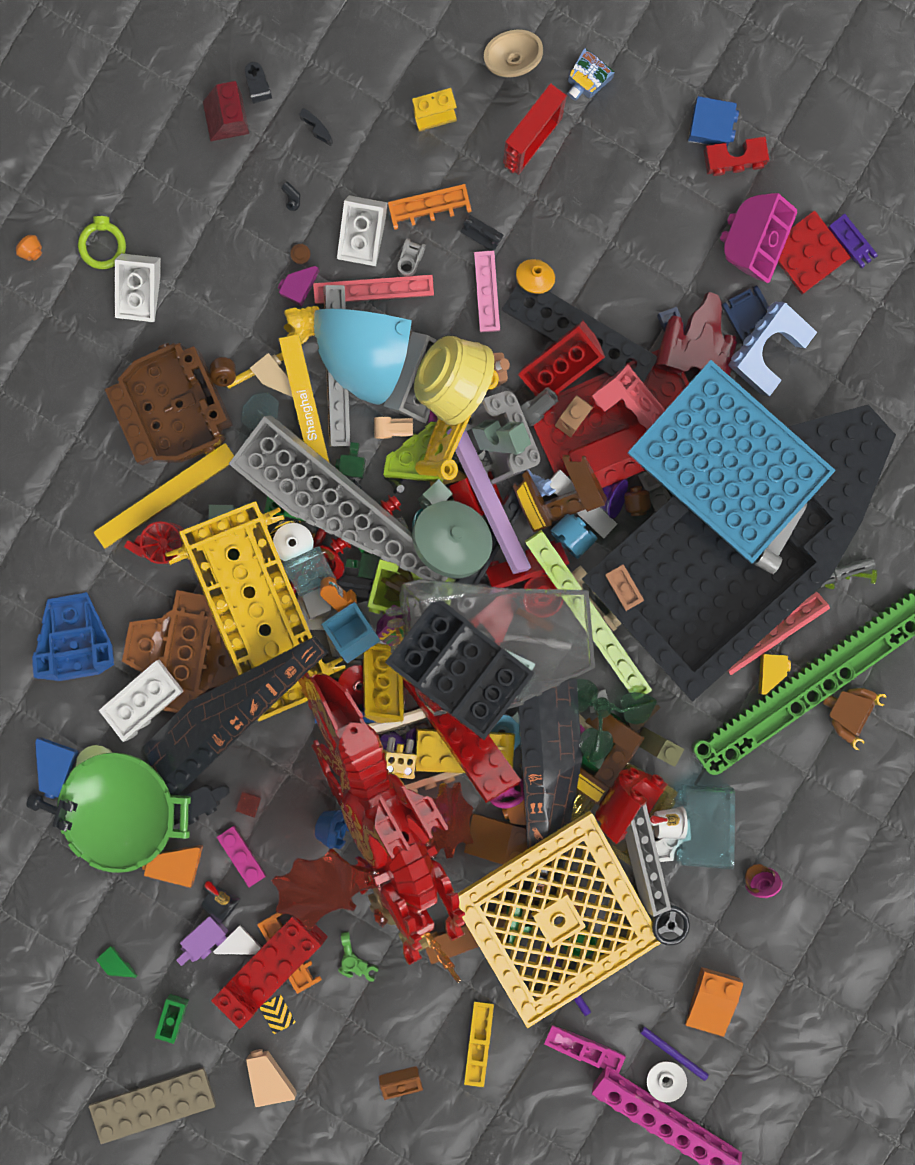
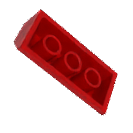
M581 321L525 365L518 375L535 396L540 394L545 388L551 389L557 395L604 359L605 355L596 335L584 321Z
M638 422L569 451L570 460L581 462L582 456H585L601 487H607L645 471L627 453L647 430L645 426Z
M550 541L565 565H569L570 563L561 542ZM528 549L525 551V555L531 566L529 570L513 574L507 561L499 563V560L491 562L486 570V575L492 592L546 572L531 550Z

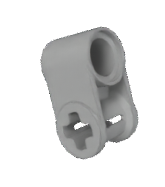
M409 238L406 239L398 262L400 277L415 275L425 251V244L419 245L411 242ZM408 264L412 269L409 272H404L401 267Z

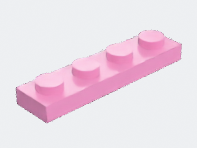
M494 251L474 252L480 333L500 331Z

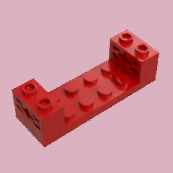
M299 909L211 1001L241 1029L274 992L322 946L328 936Z

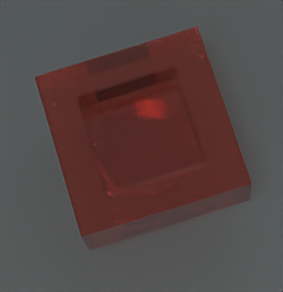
M242 792L236 812L255 818L262 798Z

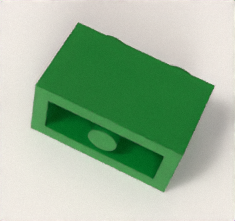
M172 994L167 997L156 1031V1039L172 1044L175 1043L179 1036L189 999Z

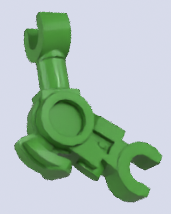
M341 933L344 954L342 967L338 971L348 978H351L353 976L352 972L360 977L362 974L365 975L368 981H374V977L369 975V971L374 970L378 972L379 968L376 965L368 966V962L358 958L354 952L352 953L350 933Z

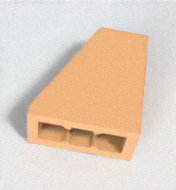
M262 1049L252 1051L246 1061L255 1107L295 1100L297 1095L296 1089L269 1051L263 1052Z

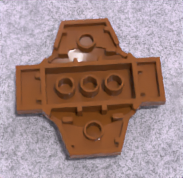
M176 590L173 610L167 612L162 618L129 622L122 662L140 672H144L156 660H160L184 691L163 709L164 711L177 713L190 700L197 698L210 688L217 687L238 676L204 595Z

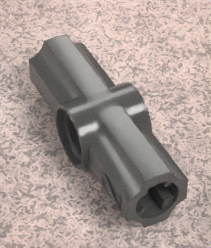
M545 388L533 400H529L520 407L528 427L538 423L544 417L543 414L558 402V396L551 389Z

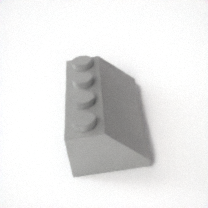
M412 332L400 377L393 392L385 401L384 407L422 423L427 422L430 409L421 404L416 398L414 382L423 357L438 340L425 334Z

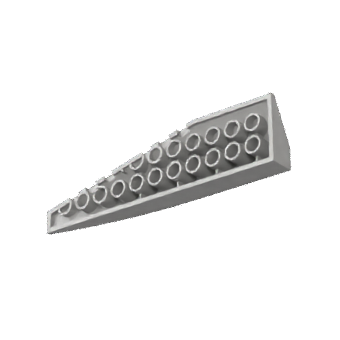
M273 416L263 417L230 461L229 465L290 515L300 518L310 525L317 526L331 535L342 538V540L366 552L375 554L387 562L395 563L400 568L408 570L439 587L448 579V577L432 571L421 561L413 545L412 533Z

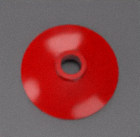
M353 665L342 672L338 683L348 691L355 704L360 705L364 703L363 665ZM362 683V688L357 690L356 686Z

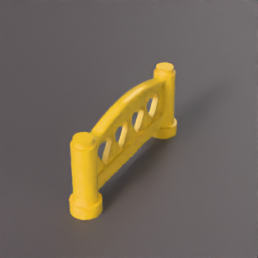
M495 370L488 389H493L498 384L499 377ZM471 415L457 425H448L438 418L430 437L424 460H420L415 466L416 471L420 475L439 476L444 480H452L456 477L458 466L451 459ZM450 426L452 429L450 434L443 438L446 429ZM442 444V452L435 456L436 452L438 451L439 445Z

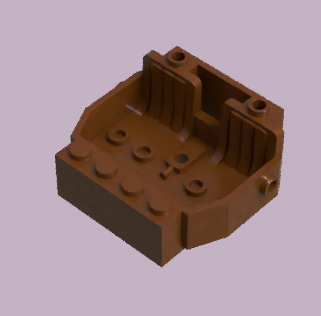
M180 342L171 345L169 343L163 344L158 347L157 351L133 361L118 378L119 383L104 389L135 460L140 465H145L152 461L182 463L200 454L213 452L226 439L222 430L233 426L217 387L210 378V372L205 360L195 346L186 349ZM200 368L208 387L203 388L193 370ZM213 397L215 403L209 406L207 398ZM178 401L183 402V406L181 408L177 407ZM147 404L152 405V409L150 411H146L145 409ZM212 411H216V412H217V417H216V418H213V417H212V415H211V412H212ZM155 422L160 423V427L158 429H154L153 427Z

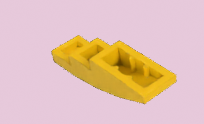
M474 1002L464 1085L484 1087L494 1004Z

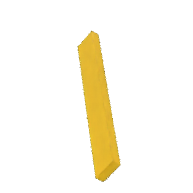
M224 443L94 531V534L104 549L108 548L229 466L234 454L228 445Z

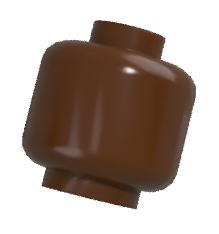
M219 357L213 360L210 365V378L212 382L220 387H226L234 383L236 379L235 363L226 357Z

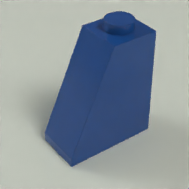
M40 737L35 742L39 791L44 792V796L56 799V797H59L62 786L72 771L79 750Z

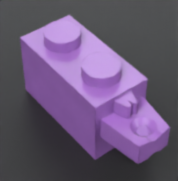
M208 916L180 942L183 946L181 950L184 953L176 961L182 966L189 959L192 962L197 961L200 957L205 959L212 952L210 948L213 945L219 946L227 939L225 935L228 929L223 924L219 925L211 916Z

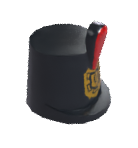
M207 881L204 883L203 889L209 894L202 902L201 907L221 925L233 912L241 899L238 896H233L218 885L214 887L212 882Z

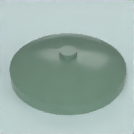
M440 501L431 504L421 512L413 527L412 540L417 555L428 568L442 576L463 578L473 575L484 566L492 551L490 529L481 515L465 504L455 501Z

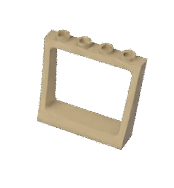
M420 708L404 713V720L402 722H374L367 725L373 728L379 735L428 720V718ZM445 772L407 784L405 787L418 793L417 789L425 787V790L437 787L436 783L443 781L444 784L456 781L455 777L463 773Z

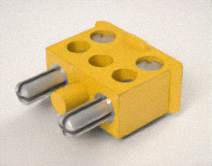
M389 737L387 750L383 749L385 760L387 761V769L399 778H415L414 770L417 755L412 753L414 740L407 739L405 752L403 751L404 744H397L396 751H394L395 738Z

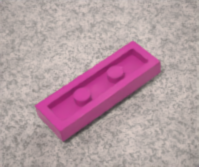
M235 826L217 836L220 844L248 887H251L267 876Z

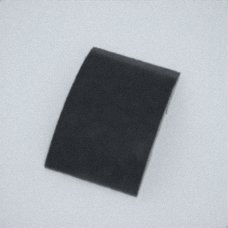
M438 596L433 599L385 662L426 697L483 740H485L535 674L504 648L498 646L470 624L467 619Z

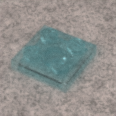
M316 547L283 562V567L300 597L320 588V582L325 577H333L336 580L320 547Z

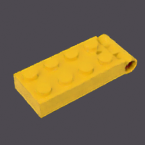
M417 729L415 771L465 773L435 729ZM490 732L489 736L513 768L515 734Z

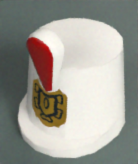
M684 807L656 811L649 818L651 825L654 826V833L657 838H686L688 821Z

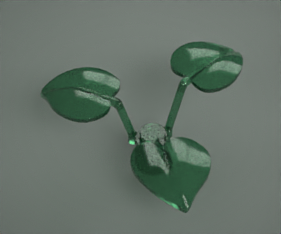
M577 679L579 712L585 711L588 706L594 707L599 719L598 730L588 728L581 734L579 746L587 761L596 762L603 759L613 747L612 734L608 731H602V719L610 715L611 709L620 713L624 712V718L627 722L641 724L651 716L657 700L644 693L632 692L621 698L620 704L623 709L614 706V704H610L608 699L604 697L598 698V689L594 683L589 680Z

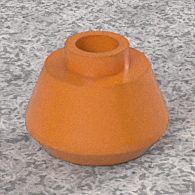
M27 235L16 246L17 256L28 261H35L42 254V246L36 235Z

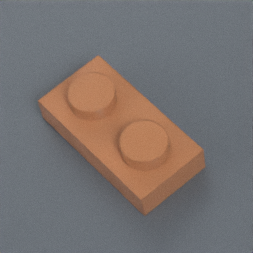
M624 564L605 574L625 611L644 601Z

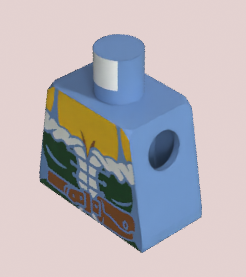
M585 48L569 75L568 82L572 85V88L568 91V96L577 101L581 94L591 98L612 80L615 71Z

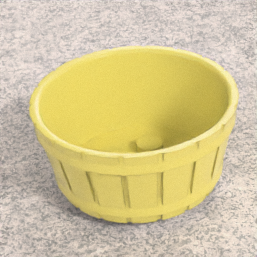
M445 336L439 339L427 351L417 370L414 382L416 398L448 425H457L465 421L477 409L490 386L494 372V355L492 350L486 345L460 339L456 336Z

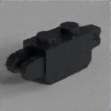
M204 785L185 795L191 797V803L188 807V824L191 825L200 820L198 816L204 813L208 816L216 812V807L220 805L219 801L229 795V787L221 785V787L219 786L213 790L212 786ZM174 804V825L180 823V804Z

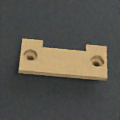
M580 565L571 573L583 589L582 584L584 582L582 578L587 572ZM583 589L611 631H615L621 625L620 621L611 612L604 615Z

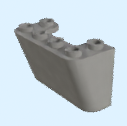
M505 391L483 398L471 415L472 424L467 423L464 432L471 430L485 419L498 420L501 427L510 421L523 422L531 441V445L518 455L495 451L489 452L493 464L484 466L486 473L488 470L494 473L495 478L493 480L489 478L491 484L494 485L537 466L540 462V454L518 400L512 392Z

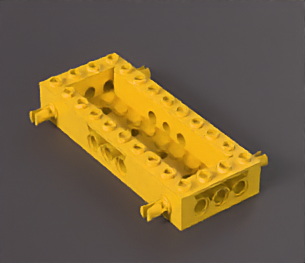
M256 501L180 531L178 534L183 543L182 547L165 553L166 557L177 555V557L169 561L170 565L186 558L190 560L238 676L312 638L267 529V525L284 520L283 515L273 517L281 509L278 507L262 514ZM230 549L238 550L239 558L233 561L228 558L227 553ZM247 586L255 590V595L252 598H246L243 594ZM263 624L269 625L271 629L270 634L267 636H262L259 633V628ZM342 657L326 664L321 659L308 673L310 677L317 673L330 676L335 672L346 669V666L335 667V665L343 661ZM299 682L290 688L257 721H262L308 701L301 692L302 687Z

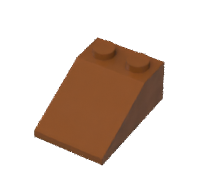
M473 813L464 853L503 865L527 850L526 827L524 825L511 824L507 821Z

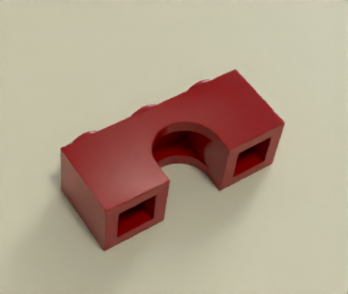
M766 136L746 139L743 143L744 154L740 157L730 155L726 143L706 146L704 157L707 175L720 176L725 174L726 171L733 170V173L745 171V168L752 167L753 170L764 168V165L769 161Z

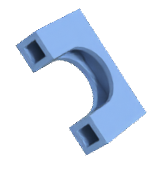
M775 301V303L768 307L766 315L757 322L755 330L745 338L743 346L732 356V361L728 365L759 394L770 396L781 382V379L763 361L762 350L766 340L772 334L779 332L795 347L806 348L817 333L784 302Z

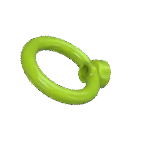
M95 216L93 217L94 223L88 225L81 232L78 240V250L81 258L89 266L96 269H109L115 266V259L121 253L125 254V238L120 229L110 223V217ZM108 230L116 237L118 249L113 258L107 261H97L88 254L86 241L92 232Z

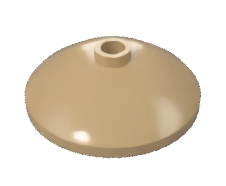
M506 31L488 43L484 51V61L486 67L498 76L518 77L530 72L539 64L543 56V45L540 38L530 31Z

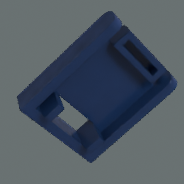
M757 285L753 287L755 296L749 289L730 299L728 302L731 309L726 302L721 304L742 345L745 338L751 335L749 330L753 329L757 322L763 319L769 307Z

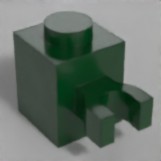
M351 442L349 456L341 455V458L336 460L335 468L346 477L363 479L366 459L358 457L359 443Z
M369 552L367 554L362 553L361 561L347 559L346 567L359 569L358 577L374 579L378 561L382 559Z

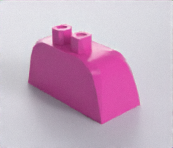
M779 193L761 194L745 200L737 213L730 214L727 221L731 226L730 231L722 232L720 240L725 243L726 260L747 275L769 283L797 215V209Z

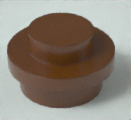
M297 244L291 249L290 255L295 263L305 264L310 259L311 253L306 245Z

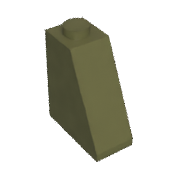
M643 726L640 734L645 739L639 747L675 767L684 749Z

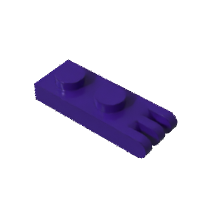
M846 214L842 215L828 227L861 269L865 267V263L861 260L862 258L867 264L872 261L868 253L873 259L878 256Z

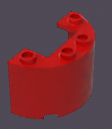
M633 767L622 770L595 813L596 821L601 822V830L613 842L618 844L625 838L628 833L626 830L639 809L646 804L648 814H650L668 784L657 774L651 775Z

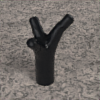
M384 477L393 486L394 494L397 491L400 493L404 491L405 488L402 485L404 479L393 480Z

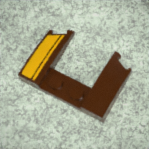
M569 455L562 457L576 489L564 495L544 501L528 470L522 473L524 480L519 486L516 482L513 484L520 506L533 532L551 526L553 521L559 520L567 514L572 515L585 509L588 512L606 504L607 497L585 456H582L581 462L570 461Z
M601 710L602 715L594 720L589 717L585 722L614 742L615 745L595 776L581 767L577 791L597 805L601 804L619 773L626 768L645 739L644 736L605 710Z

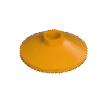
M530 259L518 266L516 279L519 285L526 291L541 294L553 287L555 274L547 263Z

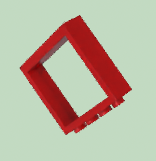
M551 83L505 141L503 163L512 174L515 172L519 175L562 120L567 95Z

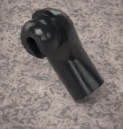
M286 182L281 187L288 195L286 207L289 211H296L300 206L301 195L289 182Z

